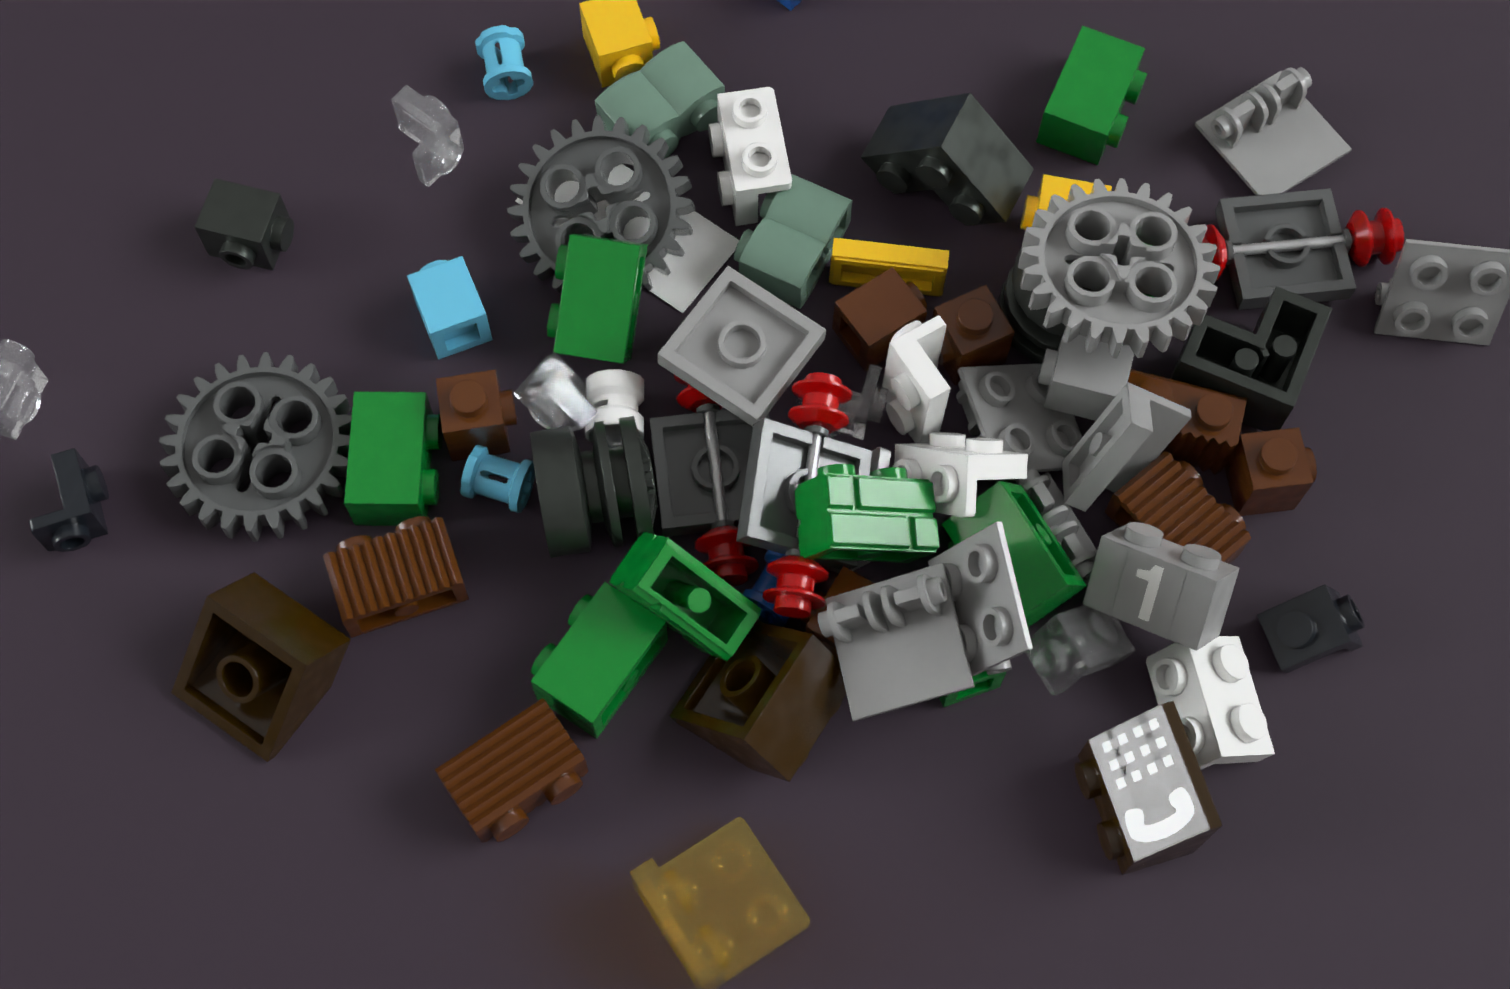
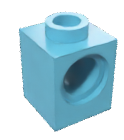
M463 256L449 261L436 260L423 266L420 271L407 275L415 303L438 360L493 340L485 309Z

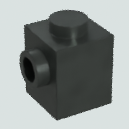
M214 178L195 224V229L209 256L221 258L227 264L239 269H251L252 266L273 271L280 252H286L291 245L294 234V221L290 218L280 193Z

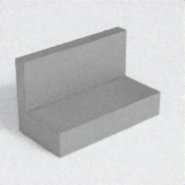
M1127 382L1063 460L1064 503L1086 512L1104 489L1112 492L1119 490L1161 454L1192 418L1191 410Z

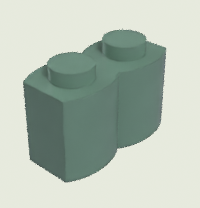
M682 41L658 53L640 71L622 77L604 90L595 100L597 115H600L605 122L608 131H612L619 117H623L627 122L629 136L639 126L645 125L650 133L648 145L661 137L666 141L669 149L663 158L665 159L677 148L681 137L697 130L700 132L708 130V124L718 122L717 94L725 93V86L685 41Z
M791 174L792 186L789 190L766 194L760 210V217L763 219L754 231L747 229L742 234L734 253V260L739 262L740 274L785 303L801 309L815 288L825 265L831 259L833 239L843 238L849 226L852 200Z

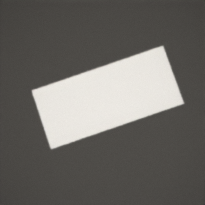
M620 164L610 172L608 183L615 186L623 185L631 179L634 171ZM566 181L556 189L555 201L563 203L572 200L578 193L579 182ZM643 192L634 200L645 201L650 197V193ZM519 198L515 200L518 204H523V200ZM606 200L597 203L598 212L594 214L597 220L606 217L605 208L609 205ZM695 211L680 216V219L689 223L693 229L692 235H676L674 239L684 250L685 254L683 257L667 253L663 258L671 273L667 276L655 269L648 273L653 287L649 291L681 313L688 308L735 252L739 242L737 238ZM635 217L629 220L623 231L624 238L634 240L644 236L649 229L650 219ZM557 219L553 225L555 228H559L569 219Z

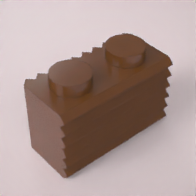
M1131 369L1128 379L1129 383L1191 410L1192 418L1161 454L1165 451L1169 452L1174 460L1186 461L1194 468L1199 466L1202 472L1208 469L1214 475L1221 472L1239 442L1247 399Z
M1166 451L1112 495L1105 510V513L1119 527L1130 522L1154 526L1164 533L1163 539L1181 546L1198 544L1209 547L1219 552L1222 556L1221 561L1228 564L1241 554L1251 539L1249 531H1246V524L1241 515L1226 503H1216L1214 496L1209 495L1205 487H1203L1202 478L1196 469L1186 461L1174 460L1171 453Z
M425 516L407 519L396 526L395 533L388 532L383 537L376 536L373 539L367 535L350 537L336 546L337 551L327 552L323 555L342 623L351 638L469 600L456 555L442 517H435L432 521L429 517Z
M544 698L434 769L481 843L489 841L492 836H494L497 842L512 837L528 824L530 819L526 815L527 813L532 812L535 807L542 805L546 800L551 805L565 801L582 787L583 782L580 778L589 772L583 754L570 738L568 732L564 729Z

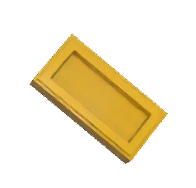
M834 238L829 283L860 287L893 267L905 283L911 281L919 288L923 295L942 296L948 269L949 250Z

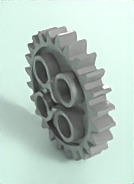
M1123 178L1119 179L1115 191H1107L1100 179H1094L1091 193L1088 195L1077 184L1071 185L1067 201L1056 194L1052 195L1048 210L1037 209L1035 212L1032 227L1026 228L1021 246L1022 250L1018 268L1024 271L1020 288L1032 291L1028 307L1030 310L1048 308L1043 326L1050 328L1060 323L1064 324L1066 329L1063 342L1069 343L1079 334L1087 337L1086 352L1090 354L1096 349L1099 342L1108 343L1112 358L1117 359L1122 345H1130L1136 357L1143 358L1149 341L1162 353L1167 351L1172 336L1185 341L1192 325L1200 326L1208 307L1211 306L1218 288L1214 284L1220 272V266L1212 263L1217 250L1216 244L1202 243L1208 229L1206 224L1187 225L1193 209L1185 207L1175 212L1169 209L1172 200V194L1169 192L1157 201L1149 198L1150 184L1144 183L1137 194L1129 193L1127 183ZM1082 287L1091 289L1094 292L1083 290ZM1143 293L1150 294L1153 297L1146 296Z

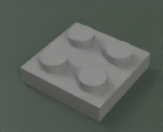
M727 266L658 352V364L753 427V424L767 416L825 340L826 329L730 266Z

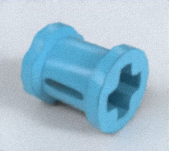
M506 25L493 26L482 31L475 40L477 54L485 62L487 72L483 79L485 93L496 100H511L525 95L531 90L533 79L531 71L524 67L521 53L525 47L523 33L516 27H508ZM496 43L500 44L501 50L495 46ZM508 76L513 80L512 83H509Z
M475 445L468 456L463 470L460 493L462 496L470 499L478 494L507 503L510 511L520 513L525 508L535 480L534 463L528 459L517 463L489 454L487 447ZM489 476H499L508 479V482L503 483L489 479Z

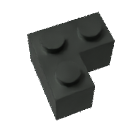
M971 93L889 106L860 157L876 174L878 182L893 194L934 190L949 207L951 215L965 226L1006 222L1034 170Z
M1276 286L1258 318L1253 333L1205 314L1201 325L1193 326L1171 379L1245 397L1247 402L1242 423L1262 431L1279 430L1295 407L1332 308Z

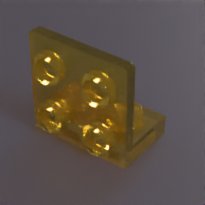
M741 817L735 818L661 867H658L653 858L630 871L633 888L697 989H717L807 929L810 924L808 915L746 821Z

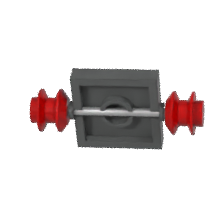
M1328 188L1220 199L1215 209L1220 232L1213 224H1209L1202 243L1216 244L1217 250L1212 260V263L1220 266V272L1216 281H1218L1226 265H1228L1238 310L1265 307L1276 286L1315 302L1350 299L1356 290V284L1348 255L1358 267H1365L1369 263L1371 255L1374 254L1377 255L1382 264L1389 265L1393 262L1396 252H1400L1403 248L1404 229L1400 219L1394 218L1388 208H1380L1375 215V219L1370 221L1364 211L1356 210L1351 215L1345 229H1341L1332 190Z
M823 372L810 373L806 375L805 379L799 380L792 385V393L802 400V405L792 407L788 412V417L801 429L767 418H763L753 424L736 538L738 542L785 554V556L767 564L766 571L778 578L777 587L765 590L762 597L765 601L774 604L773 611L775 613L791 618L810 617L812 610L825 606V599L814 593L815 584L824 582L829 578L828 571L821 565L839 570L845 566L851 570L858 567L859 562L805 559L803 556H800L798 527L801 523L796 516L794 492L797 485L818 476V468L832 464H851L855 466L856 475L869 476L871 450L828 437L829 434L843 429L849 424V417L844 412L838 410V407L852 399V391L842 384V380L839 377Z
M674 375L678 383L687 386L678 394V404L696 413L649 418L662 533L664 537L705 533L695 542V549L698 552L708 554L709 561L703 563V565L732 587L747 582L748 575L755 572L759 567L757 559L745 556V549L752 545L736 541L753 427L730 411L721 410L724 407Z

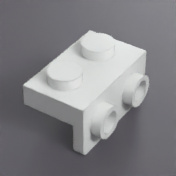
M771 87L717 94L718 123L708 124L713 158L723 157L725 171L717 172L722 206L732 205L736 226L758 223V194L789 190L792 186V177L775 93Z
M936 316L923 324L921 321H914L905 325L894 334L891 342H889L881 395L887 402L886 411L893 426L902 435L908 433L915 443H929V433L940 432L951 389L937 369L947 325L940 316Z
M933 432L929 433V443L895 444L893 467L907 469L908 478L928 479L930 482H933L935 512L962 518L974 517L976 513L977 480L1027 479L1028 454L1003 450L1002 439L966 438V434Z
M1218 636L1197 651L1175 642L1147 657L1146 665L1157 703L1161 705L1174 701L1201 770L1213 764L1258 762L1275 754L1267 729L1266 718L1262 713L1250 674L1249 663L1244 654L1239 636Z

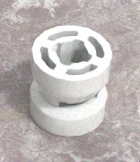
M608 369L597 371L586 379V400L591 404L592 411L585 417V438L590 443H593L594 422L604 421L608 447L621 446L619 418L634 416L636 427L642 439H644V417L638 412V406L644 401L645 384L644 379L640 375L621 369Z

